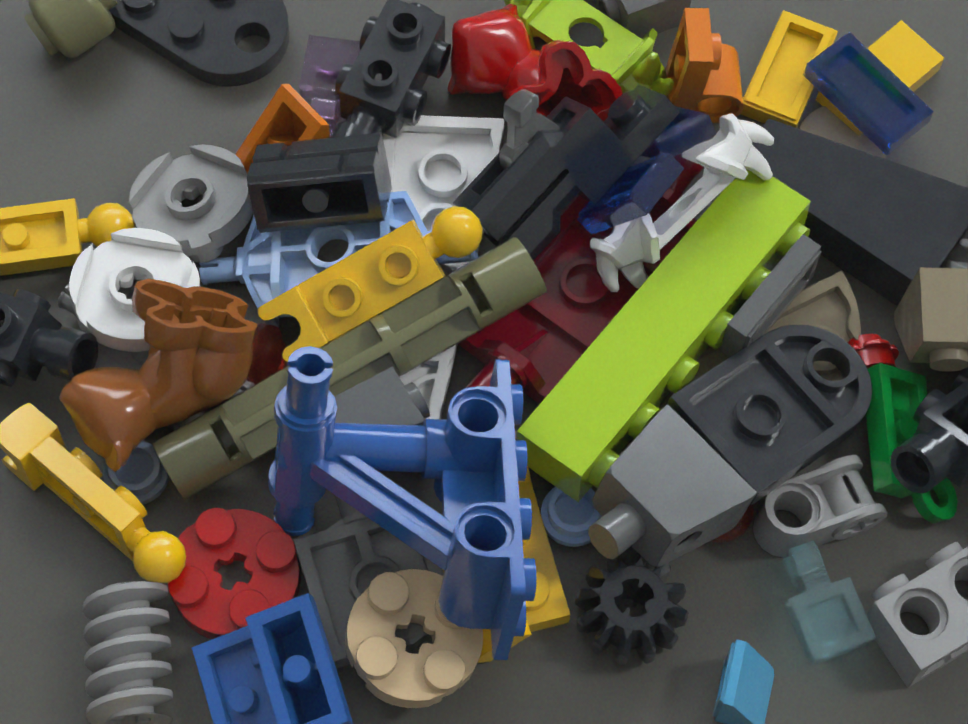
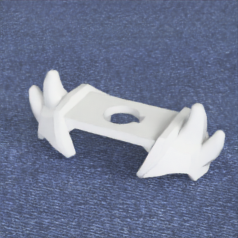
M733 113L719 117L720 130L713 138L690 147L682 153L683 158L704 166L703 177L653 223L646 208H642L635 217L632 207L624 206L612 233L605 239L592 238L590 241V248L596 252L597 270L610 292H618L619 290L618 269L634 287L639 289L648 278L643 262L654 264L660 260V249L735 178L744 180L749 174L747 170H750L762 180L771 179L773 173L769 163L752 145V142L771 146L774 144V137L765 128L754 122L739 120Z

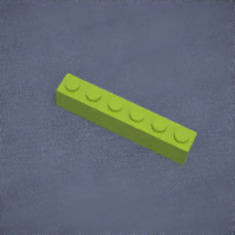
M747 170L749 174L744 180L735 178L719 194L517 430V440H525L527 444V466L578 503L592 486L598 489L605 473L620 456L619 453L661 410L658 406L670 392L675 394L691 383L700 366L697 359L707 347L710 346L717 350L722 346L727 324L770 274L780 259L786 255L802 234L807 237L809 236L810 229L805 226L811 203L809 199L773 176L765 181L750 170Z

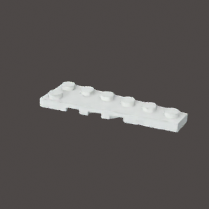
M421 115L420 120L415 126L404 123L397 138L383 133L391 177V192L406 191L427 231H431L432 224L440 212L455 206L453 202L500 152L504 138V118ZM469 262L440 263L439 265L444 274L448 275ZM458 344L399 377L404 386L413 382L420 390L430 412V417L426 419L442 418Z

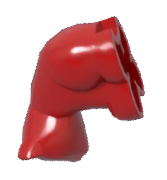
M508 4L502 9L462 18L453 25L452 51L450 56L452 76L447 88L451 95L500 93L507 101L514 93L526 89L539 96V107L536 113H540L545 117L566 96L591 108L604 122L608 118V111L613 102L623 94L621 87L610 73L599 68H591L585 51L576 42L555 40L543 45L541 51L532 49L530 37L523 21L518 16L516 5Z

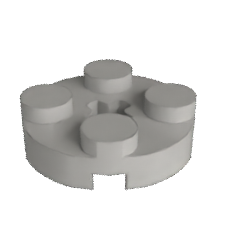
M205 144L189 146L192 154L183 155L174 160L170 152L153 160L135 179L129 198V203L133 209L132 218L137 228L152 229L173 237L182 245L183 253L189 256L191 260L199 263L209 262L217 258L223 251L224 245L241 233L253 214L247 187V172L240 158L227 149ZM203 194V199L199 203L190 207L182 206L181 201L185 198L194 200Z

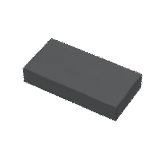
M801 235L729 321L720 348L722 353L731 357L769 331L812 279L821 255V246L806 235Z

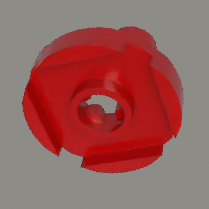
M217 507L211 508L201 513L196 522L187 527L178 539L184 545L186 552L185 567L176 579L168 583V589L179 614L185 623L198 634L209 639H215L248 626L245 617L298 597L301 577L294 541L284 532L279 524L269 517L246 509L225 510ZM233 561L244 562L245 571L252 575L248 583L236 582L232 590L224 589L222 587V575L218 573L222 565H230Z

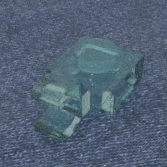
M814 540L790 548L788 550L790 556L783 558L782 561L792 585L799 591L800 595L789 598L785 603V608L809 665L812 666L872 644L876 636L851 578L848 577L831 583L822 556Z

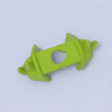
M504 0L505 5L513 4L517 6L518 16L523 21L528 32L532 49H535L533 37H540L547 43L555 40L574 42L569 36L570 28L582 22L591 23L601 30L603 42L605 43L601 48L596 45L590 47L580 46L585 51L592 69L599 68L610 73L621 87L623 94L634 90L638 84L665 96L672 92L674 81L673 79L666 78V70L660 62L658 53L652 51L657 37V31L654 28L640 38L583 0Z

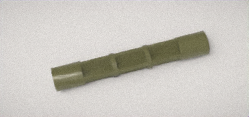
M517 237L509 239L320 347V349L329 354L333 361V367H331L333 373L329 386V391L333 396L392 366L400 377L547 293L539 270ZM289 366L153 443L154 449L165 470L185 500L276 448L278 425L274 417V405L278 393L287 385V370Z

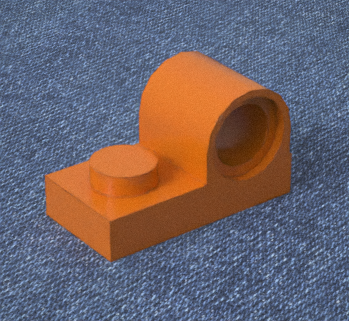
M685 8L665 68L666 78L673 79L674 81L672 92L666 97L680 111L670 124L720 123L719 117L731 113L737 117L743 111L738 52L734 47L722 43L720 33H711L709 8Z

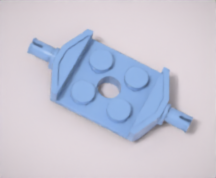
M406 191L391 192L389 202H387L388 208L385 221L259 233L253 215L244 246L237 247V256L219 257L209 262L199 263L201 266L199 268L200 279L203 285L240 281L241 284L246 283L249 293L258 308L413 219L423 236L431 231H427ZM333 239H342L349 243L347 251L338 260L323 262L317 259L320 248L326 242ZM478 248L470 255L462 258L442 255L437 258L439 264L471 262L478 258ZM282 314L271 320L264 321L270 329H279V318L293 316Z

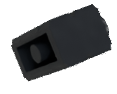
M373 133L294 141L290 146L284 143L257 145L253 156V163H251L247 174V187L259 233L385 221L388 208L387 202H389L392 186L382 134Z

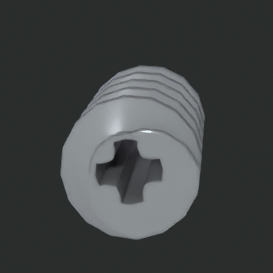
M149 581L111 584L92 593L83 602L84 615L91 620L83 630L84 639L87 644L92 646L84 656V663L86 668L94 673L85 682L87 695L95 699L86 708V717L89 723L170 724L174 720L168 715L154 713L155 706L173 700V691L171 689L153 686V680L172 673V665L170 663L152 660V654L171 647V640L168 636L151 633V628L164 625L170 621V614L167 610L150 607V602L164 599L169 595L167 585Z

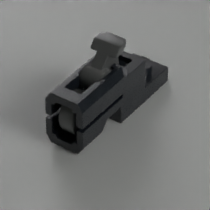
M638 84L634 90L625 92L613 102L608 111V118L603 122L591 108L566 96L545 117L540 113H536L539 107V96L526 89L514 93L504 104V120L508 122L507 143L503 145L494 159L456 198L453 204L457 207H465L471 210L479 218L483 229L482 234L495 247L513 237H517L534 261L560 233V212L569 202L578 195L595 205L680 113L665 95Z

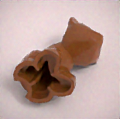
M145 279L136 283L132 297V312L145 321L144 341L149 344L148 357L140 369L119 367L91 369L74 376L70 382L63 386L59 397L63 406L69 412L84 443L96 454L105 458L106 464L111 470L116 472L124 466L132 450L155 429L183 421L202 411L222 404L245 384L253 360V338L258 323L244 319L248 304L239 297L224 291L202 286L184 288L170 282L155 279Z

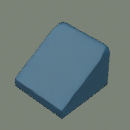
M736 639L735 643L731 644L724 659L713 711L716 722L724 724H765L774 680V669L746 641Z

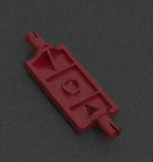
M689 134L682 135L674 148L655 169H646L644 173H629L626 171L595 205L580 196L575 199L560 217V233L534 260L545 283L547 293L458 343L459 346L485 364L466 388L476 386L489 387L495 359L509 360L511 384H521L523 392L539 404L545 399L638 290L618 269L619 290L618 292H610L597 270L596 252L590 248L591 239H605L612 233L614 225L626 205L632 207L635 217L642 208H646L653 223L683 195L686 188L704 168V166L682 157L683 151L693 145L696 137ZM693 218L660 249V260L654 264L643 262L644 270L648 277L695 224L697 219Z

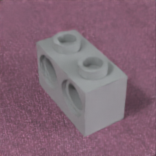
M958 542L944 547L930 557L925 563L929 569L911 581L908 580L905 574H900L884 583L871 595L875 602L862 622L907 688L968 652V600L958 593L954 582L958 580L968 581V547L963 549ZM911 612L922 617L928 626L929 634L916 635L908 631L901 622L900 614Z

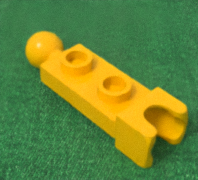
M75 198L0 208V276L74 266L77 258L83 252L82 243L92 242L98 247L102 243L111 241V233L122 229L135 228L132 214L118 203L107 202L96 206L88 215V218L79 219Z
M453 206L440 212L432 224L431 232L423 236L413 219L258 307V315L263 320H271L279 315L288 314L295 317L301 327L299 338L287 346L282 354L283 359L288 363L289 356L295 350L308 346L320 348L445 277L446 275L439 265L437 258L442 255L462 258L474 252L482 240L483 229L480 220L471 210L465 207Z
M31 403L22 405L0 423V448L7 454L1 460L28 487L35 491L44 483V485L133 561L134 569L144 580L166 584L180 575L186 561L185 547L181 541L166 531L150 532L147 530L143 521L147 511L137 497L124 486L120 485L116 490L110 488L100 479L103 475L99 467L81 449L75 447L71 452H68L58 426Z

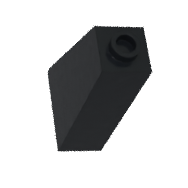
M768 119L763 128L774 137V144L767 146L752 142V145L769 163L773 177L811 201L805 226L810 229L808 238L821 246V255L897 306L920 267L940 268L968 230V187L772 119Z

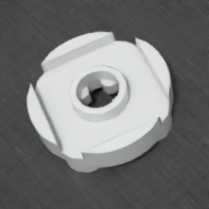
M128 228L111 233V241L100 244L94 250L92 243L77 258L72 268L69 282L72 307L77 316L80 329L92 333L96 337L97 342L112 349L128 352L148 351L149 344L144 341L145 321L132 312V299H127L125 294L118 292L120 287L130 288L134 280L145 279L166 281L184 288L200 286L199 272L194 261L192 264L190 258L183 253L182 245L173 237L152 229Z

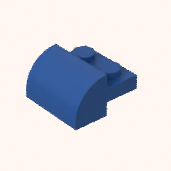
M309 593L245 617L248 626L192 647L213 724H354L315 599Z

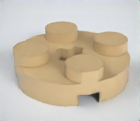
M407 569L395 573L385 572L377 575L371 581L370 586L357 598L350 612L345 632V650L352 668L354 665L357 674L366 682L365 687L375 697L391 705L405 708H423L441 702L443 697L453 694L470 679L480 658L483 645V629L459 627L448 621L441 612L438 600L443 576L427 570ZM410 623L420 624L423 626V631L431 635L433 644H422L418 654L405 651L406 641L395 637L397 629H407Z

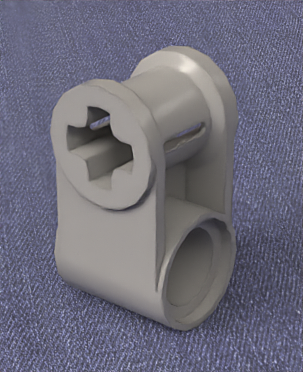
M848 455L835 459L814 471L787 480L768 493L755 517L753 526L755 539L761 548L769 554L778 557L795 556L798 553L833 540H842L856 536L882 522L887 517V512L883 504L874 502L860 474L863 468L860 457ZM774 511H790L797 516L802 527L792 528L785 526L777 519Z

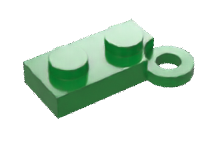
M882 363L867 368L872 384L871 401L866 412L874 491L899 498L912 495L917 511L925 520L931 523H941L949 520L957 511L958 499L956 491L948 478H945L933 488L939 499V506H937L931 498L930 491L915 493L908 490L897 480L891 468L892 452L913 436L917 429L918 423L913 420V417L920 403L928 395L926 376Z

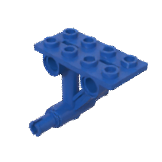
M308 346L295 350L288 358L287 385L278 393L274 405V417L278 425L275 460L270 465L268 473L269 490L276 499V506L273 512L275 517L273 520L290 536H299L309 532L314 525L315 503L323 497L326 489L443 569L444 576L438 600L441 612L448 621L459 627L491 629L493 660H508L514 636H524L526 601H534L536 593L535 559L524 558L523 540H529L531 535L530 498H519L518 481L524 482L526 478L527 444L525 440H515L514 425H520L522 421L523 389L521 384H511L510 361L495 359L489 387H468L457 392L450 400L446 420L424 419L423 425L335 423L337 404L335 397L329 391L330 378L333 373L331 368L333 367L332 358L326 351L317 347ZM378 471L421 472L422 479H435L433 487L436 497L442 503L443 516Z

